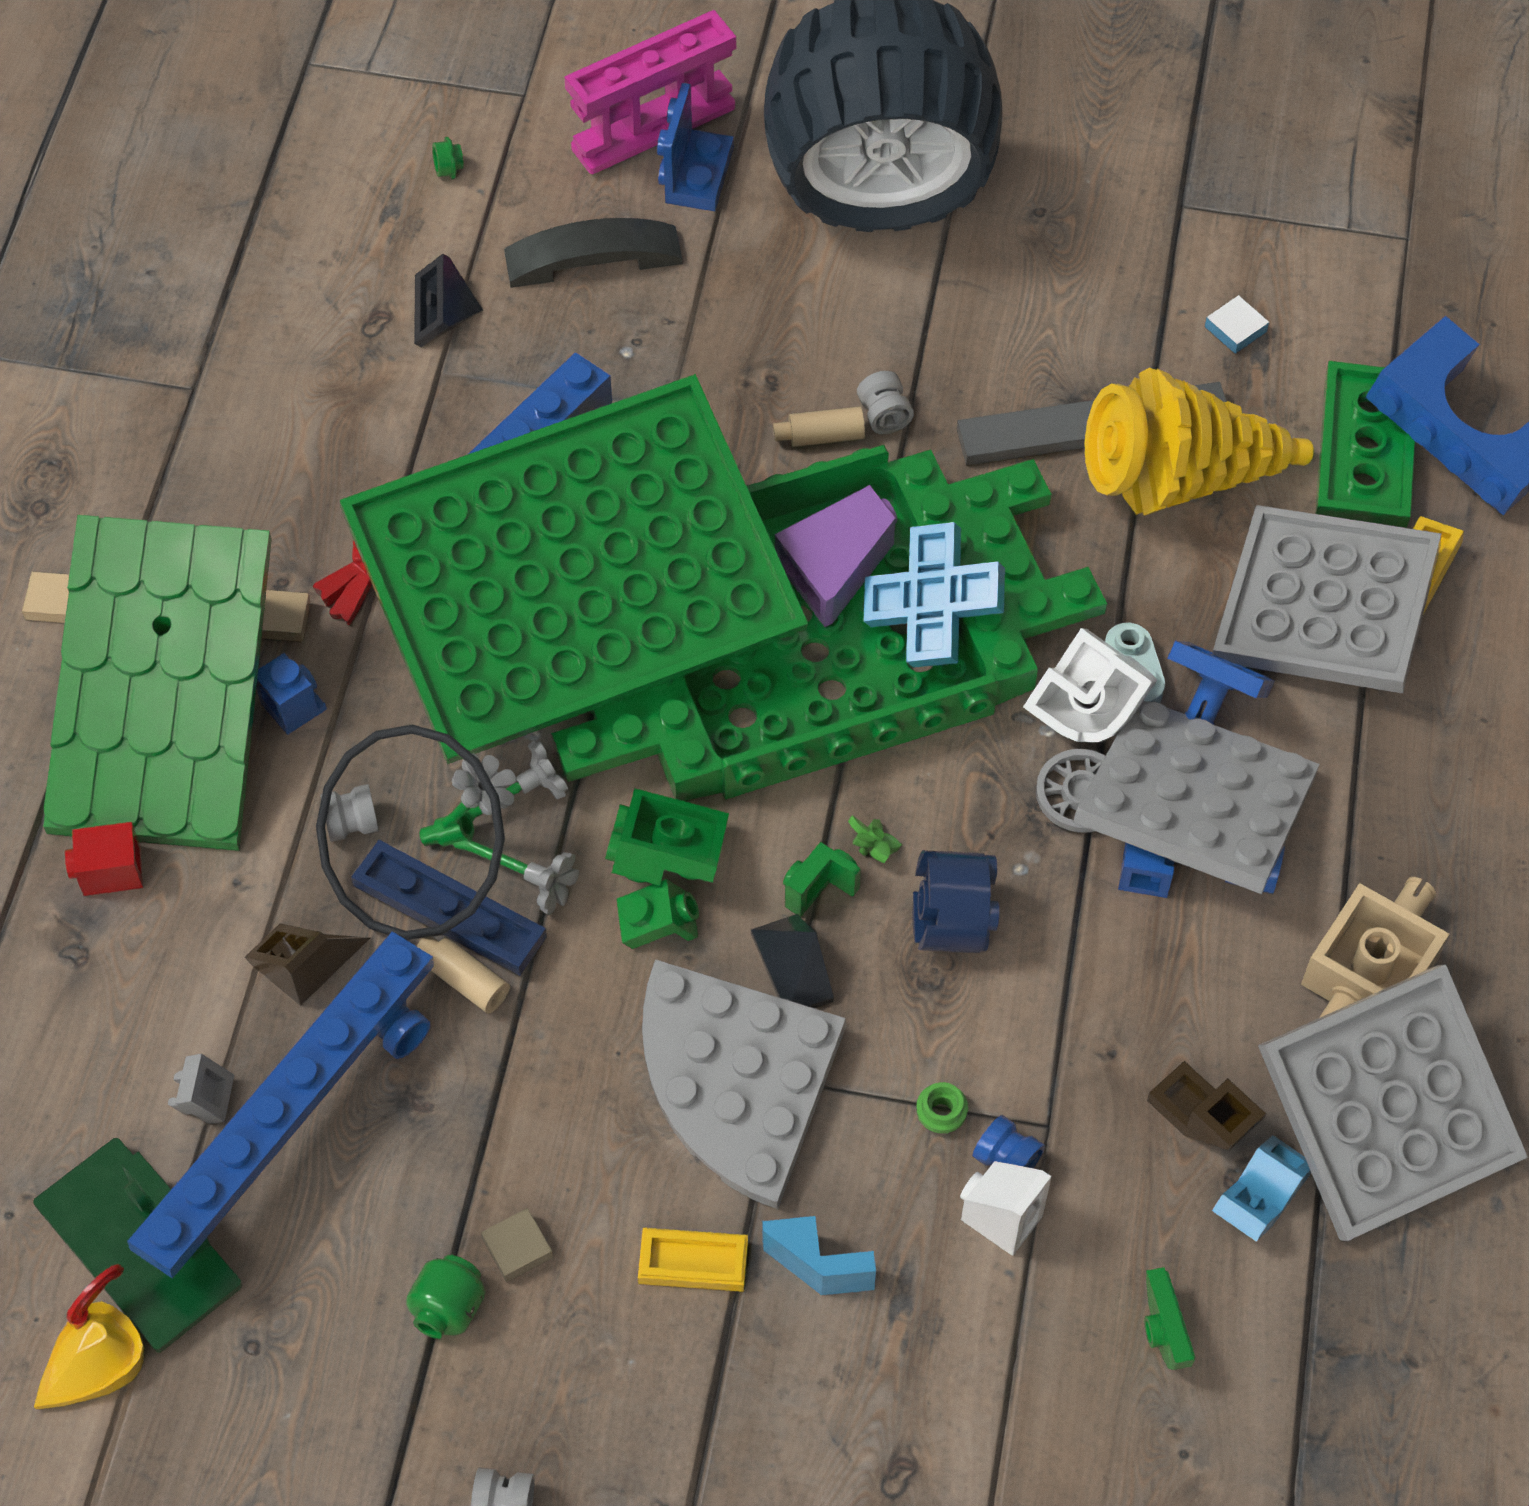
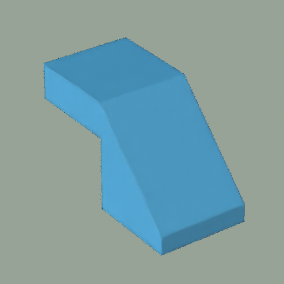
M1271 1136L1258 1147L1239 1180L1221 1195L1212 1211L1257 1242L1274 1225L1310 1176L1311 1171L1305 1157L1275 1136Z
M815 1216L762 1221L763 1251L820 1295L874 1290L876 1278L874 1251L820 1256Z

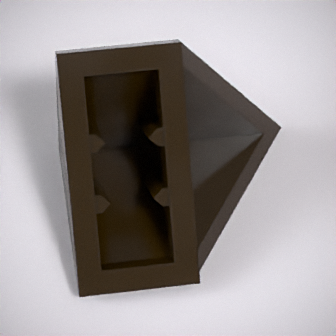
M280 923L245 958L255 969L301 1006L370 937L323 934L319 931Z

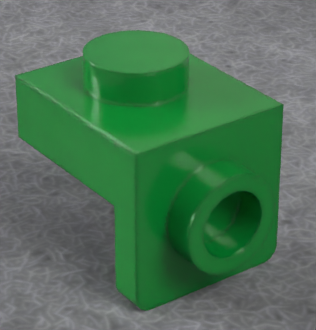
M820 842L804 862L797 860L786 873L783 880V885L785 886V908L801 917L829 883L853 897L860 889V867L853 857L841 849L833 850Z
M668 879L662 880L660 886L652 884L616 899L622 943L631 949L673 933L687 941L698 938L696 920L699 918V908L695 898L691 893Z

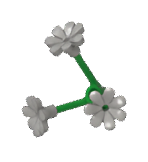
M533 740L527 746L532 752L531 768L518 776H515L513 771L509 769L498 773L499 761L494 756L486 755L483 758L481 764L499 795L502 809L512 805L514 795L520 791L526 794L539 785L548 788L555 799L566 796L564 791L568 790L567 784L559 775L555 774L556 772L552 764L546 759L547 753L540 741L536 742ZM463 759V770H456L452 777V785L464 791L461 795V802L450 814L437 818L434 821V825L421 828L419 832L420 839L426 847L438 843L443 847L453 845L457 849L470 851L491 860L493 849L473 841L474 819L482 814L492 815L490 799L473 767ZM563 852L561 855H557L553 859L552 864L547 868L534 862L528 865L505 854L501 856L500 865L523 874L526 881L539 886L540 893L537 898V905L547 915H551L554 912L556 903L562 906L565 905L569 895L566 885H574L579 876V870L572 868L575 862V855Z

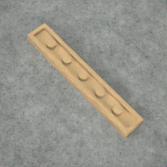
M41 572L31 573L22 609L25 620L65 623L69 595L67 589L69 575ZM267 590L262 639L303 642L311 603L309 593Z

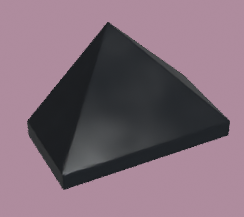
M441 254L415 274L414 344L422 347L483 311L449 256Z
M798 914L751 929V936L778 998L811 1008H817L834 1002L817 933Z

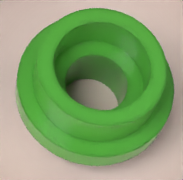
M939 1082L926 1087L920 1093L917 1099L916 1113L921 1124L928 1130L936 1133H950L960 1128L965 1122L968 1113V1102L963 1092L956 1086L946 1082ZM943 1104L950 1108L951 1113L944 1116L938 1115L933 1111V1107Z

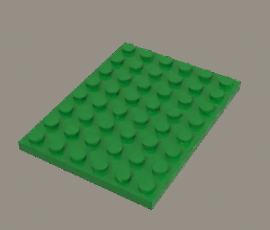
M696 374L340 499V508L432 729L449 734L469 752L474 754L806 630L808 626V621ZM438 741L447 765L463 759L445 743Z

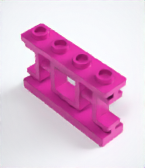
M712 10L564 76L565 89L573 98L570 100L571 108L583 123L591 120V128L574 135L571 142V150L590 174L598 173L656 146L661 129L668 130L669 123H667L669 101L671 97L678 98L682 83L691 84L692 129L735 109V100L729 94L732 92V84L720 70L714 72V64L732 56V51L737 49L736 35L717 12ZM665 86L664 95L640 105V97Z

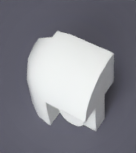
M1081 628L1055 668H1048L1023 708L1059 734L1076 742H1100L1116 735L1132 719L1157 679L1131 656L1123 655L1088 629Z

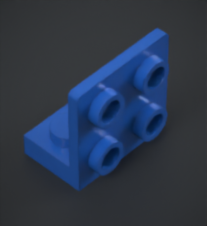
M682 83L678 98L671 97L667 111L668 130L661 129L658 138L657 155L664 157L660 164L658 183L665 185V203L715 212L733 153L734 136L692 130L691 84Z

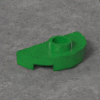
M1165 1267L1146 1270V1287L1150 1315L1144 1317V1325L1149 1346L1151 1348L1159 1347L1168 1369L1176 1370L1192 1367L1196 1357L1169 1272L1165 1270Z

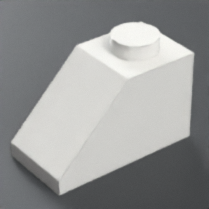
M994 1161L984 1175L976 1172L965 1185L960 1195V1198L964 1200L961 1220L1013 1256L1043 1217L1052 1176L1043 1170Z

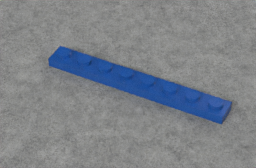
M392 931L127 1241L130 1250L173 1279L434 967L433 956Z

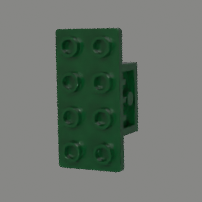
M113 1138L34 1198L33 1204L94 1279L113 1265L120 1264L124 1268L123 1273L117 1279L111 1280L104 1288V1291L120 1310L129 1317L135 1328L155 1352L161 1353L242 1288L240 1278L210 1245L208 1238L204 1240L173 1279L130 1250L127 1241L171 1191V1188L139 1151L133 1155L119 1138Z

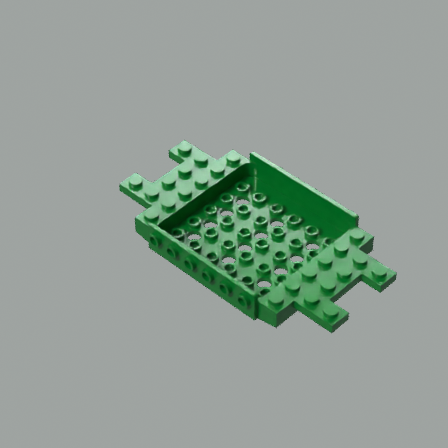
M885 445L871 449L862 448L851 455L827 462H815L807 468L784 475H772L764 481L747 485L748 491L775 548V534L870 485L880 499L885 498L890 502L897 516L894 545L870 576L909 572L910 527L955 522L961 528L960 566L999 562L1005 567L1004 613L959 618L958 663L934 665L931 669L924 672H917L911 669L906 662L907 634H898L889 625L870 627L864 622L865 582L836 620L824 627L792 584L791 586L800 606L807 608L812 613V618L808 621L806 630L591 710L595 720L551 733L552 743L567 782L657 754L675 799L686 801L719 793L723 794L725 800L994 715L996 705L1035 689L1038 668L1024 639L1103 615L1106 612L1107 602L1089 567L1044 579L1013 517L1050 505L1052 494L1034 459L948 484L931 449L888 462L889 453ZM819 643L828 649L829 654L822 661L812 662L807 660L801 652L806 645ZM729 670L735 672L740 677V682L732 689H721L714 684L713 678L718 672ZM833 680L840 682L845 687L846 692L842 697L830 700L821 696L818 688L822 683ZM746 708L753 711L757 719L751 726L740 728L730 722L729 716L736 709Z

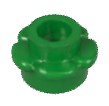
M444 137V141L433 142L432 154L437 176H450L451 180L455 179L457 170L464 168L460 144H453L449 137Z

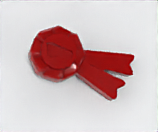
M354 540L352 549L353 562L313 585L315 592L321 596L326 607L335 602L329 612L331 618H343L347 625L352 624L372 586Z

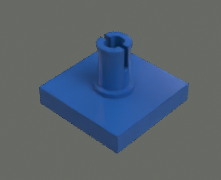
M1175 641L1167 658L1198 672L1199 676L1202 677L1192 702L1185 712L1186 717L1190 720L1199 719L1207 701L1200 719L1214 725V720L1229 689L1239 690L1254 698H1267L1275 680L1213 655V652L1190 642Z

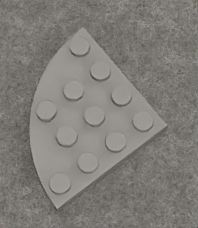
M655 959L647 983L643 1005L642 1035L645 1060L659 1106L672 1130L690 1154L694 1157L697 1156L710 1170L719 1175L722 1182L752 1200L778 1210L846 1029V1018Z

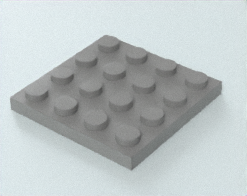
M1256 505L1215 641L1213 655L1244 667L1403 693L1441 546V533Z
M1143 701L1132 719L1117 734L1076 809L1073 823L1262 894L1315 780L1320 764L1305 759L1296 753L1286 752L1264 744L1250 736L1240 735L1215 726L1206 720L1197 718L1190 720L1186 717V714L1169 709L1160 703Z
M1446 964L1430 968L1258 1045L1341 1241H1349L1528 1158Z

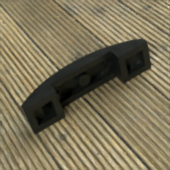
M603 218L560 225L527 236L504 249L510 288L554 282L553 271L634 259H638L640 270L683 264L676 226L665 222L639 218Z

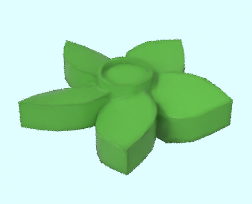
M853 815L848 820L851 827L858 833L853 840V845L861 847L859 852L864 856H867L869 853L874 859L885 863L890 854L897 852L902 846L894 836L883 832L880 819H873L868 827Z

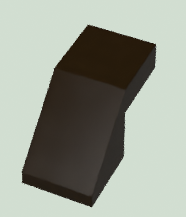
M1185 1061L1152 1089L1147 1098V1102L1184 1136L1229 1151L1266 1116V1113L1228 1078L1215 1089Z

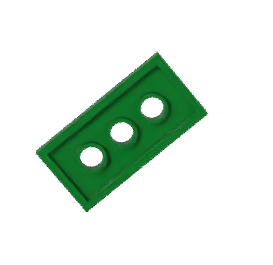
M1328 361L1325 374L1315 514L1407 528L1411 517L1415 441L1387 415L1380 411L1367 412L1359 406L1361 402H1370L1366 395L1385 367ZM1363 437L1370 438L1377 443L1378 447L1372 449L1364 448L1356 440ZM1367 474L1373 477L1376 483L1373 485H1363L1358 483L1353 476Z

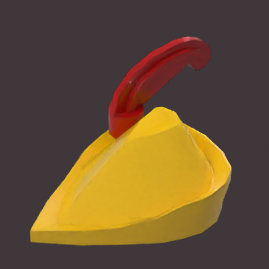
M120 1264L113 1265L99 1274L82 1291L67 1311L68 1322L57 1337L43 1373L34 1404L35 1409L61 1407L108 1395L132 1382L140 1372L144 1359V1345L139 1332L129 1317L116 1307L105 1302L93 1303L106 1285L123 1273L124 1268Z

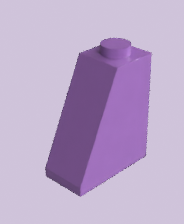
M870 485L775 534V550L788 579L824 627L836 620L863 585L865 577L870 576L894 545L895 524L897 523L895 510L887 499H880Z

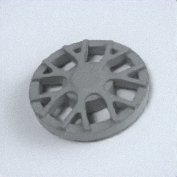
M1072 749L1053 756L1044 764L1037 779L1036 798L1042 812L1050 821L1069 831L1078 833L1094 832L1092 829L1073 823L1074 820L1064 817V814L1068 808L1077 809L1095 773L1105 758L1104 754L1088 749ZM1085 760V770L1072 772L1070 761ZM1090 761L1096 763V765L1091 767ZM1065 763L1066 768L1061 767L1060 764ZM1052 770L1065 777L1063 785H1059L1047 778ZM1061 794L1064 802L1050 805L1046 796Z

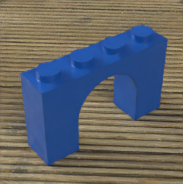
M1445 316L1380 372L1366 398L1380 412L1387 415L1408 433L1415 442L1423 446L1444 464L1450 472L1458 476L1479 494L1485 502L1504 515L1529 492V422L1513 433L1493 435L1483 433L1468 426L1452 411L1447 402L1444 387L1464 370L1480 344Z
M575 352L468 454L612 404L611 375Z

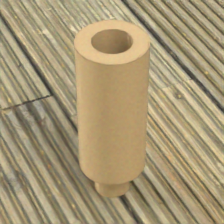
M859 406L789 414L788 422L773 423L774 441L791 440L792 447L864 439L865 427L862 408Z
M432 936L422 938L419 941L417 947L433 956L434 967L431 971L485 1013H492L505 1000L510 985L452 940L444 938L438 941Z

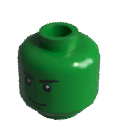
M446 1255L443 1259L436 1258L425 1263L406 1298V1306L415 1318L413 1324L421 1333L431 1338L440 1339L443 1334L456 1336L468 1329L486 1294L484 1285L480 1280L482 1275L476 1266L455 1255Z

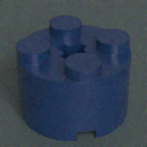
M922 850L918 858L915 876L924 877V880L920 882L919 891L913 892L912 904L913 935L915 943H920L918 950L963 953L986 952L989 946V931H997L999 924V903L996 900H990V885L995 884L997 877L996 856L972 852Z

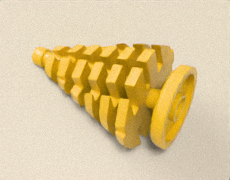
M1148 368L1140 372L1139 379L1134 377L1129 387L1111 383L1101 389L1090 410L1084 441L1085 463L1089 479L1097 492L1110 496L1122 494L1135 514L1143 512V516L1165 509L1166 505L1169 508L1192 499L1211 495L1213 491L1234 488L1236 484L1241 482L1250 483L1259 480V477L1273 476L1282 473V470L1287 469L1288 464L1305 466L1311 462L1314 455V447L1309 439H1291L1287 429L1277 424H1270L1267 422V419L1255 414L1242 413L1241 406L1228 401L1223 402L1211 392L1199 390L1196 386L1184 380L1174 379L1169 373L1158 368L1157 370Z

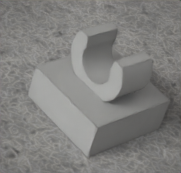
M203 1054L186 1056L183 1070L177 1072L173 1079L180 1084L177 1098H170L168 1105L182 1114H193L207 1124L224 1122L234 1074Z

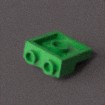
M634 788L630 806L619 805L605 859L614 862L611 873L625 876L634 882H647L660 886L663 872L667 870L678 873L687 879H701L713 883L729 813Z

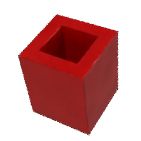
M132 822L72 830L73 849L65 850V864L69 879H77L83 896L143 888L141 845Z

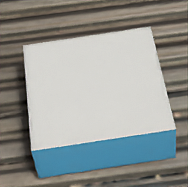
M1239 295L1210 314L1205 322V328L1235 354L1265 334L1269 325V321Z

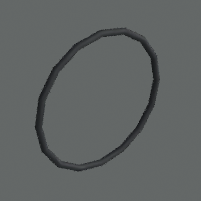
M413 724L375 731L344 753L324 785L316 823L321 868L340 904L369 929L387 935L393 931L405 940L443 935L475 914L497 880L505 842L499 795L480 760L449 734ZM414 734L445 743L473 767L490 799L495 843L488 876L467 908L440 926L405 931L374 921L347 897L330 865L325 825L332 790L350 761L380 739Z

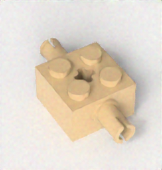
M1409 877L1405 882L1404 888L1393 902L1359 883L1311 956L1301 983L1302 986L1330 1001L1320 1017L1435 966L1449 933L1421 918L1429 903L1436 896V891L1431 884L1426 882L1419 895L1415 897L1416 889L1422 879Z

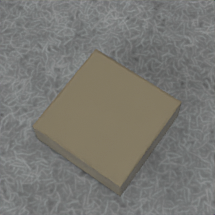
M528 1208L481 1232L482 1240L506 1282L553 1258L552 1250Z

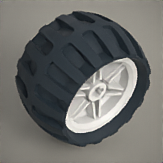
M834 0V3L819 10L814 8L806 13L795 29L790 28L782 39L776 52L765 90L764 124L768 149L780 181L796 205L806 214L812 213L819 217L823 223L834 227L841 225L855 228L856 231L873 232V230L886 229L901 231L929 221L931 223L946 218L948 213L959 207L964 208L974 200L979 187H984L988 181L999 149L1003 108L1001 89L995 65L988 48L973 24L967 22L962 13L949 3L943 5L934 0Z

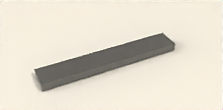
M1220 382L1194 385L1199 390L1211 392L1223 402H1227ZM1094 400L957 420V433L966 466L1085 448L1087 420Z

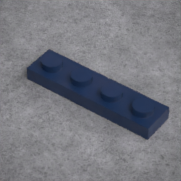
M381 840L377 841L351 876L354 887L428 927L440 926L467 908L477 891ZM488 897L484 898L475 914L443 934L519 976L547 938L546 928Z

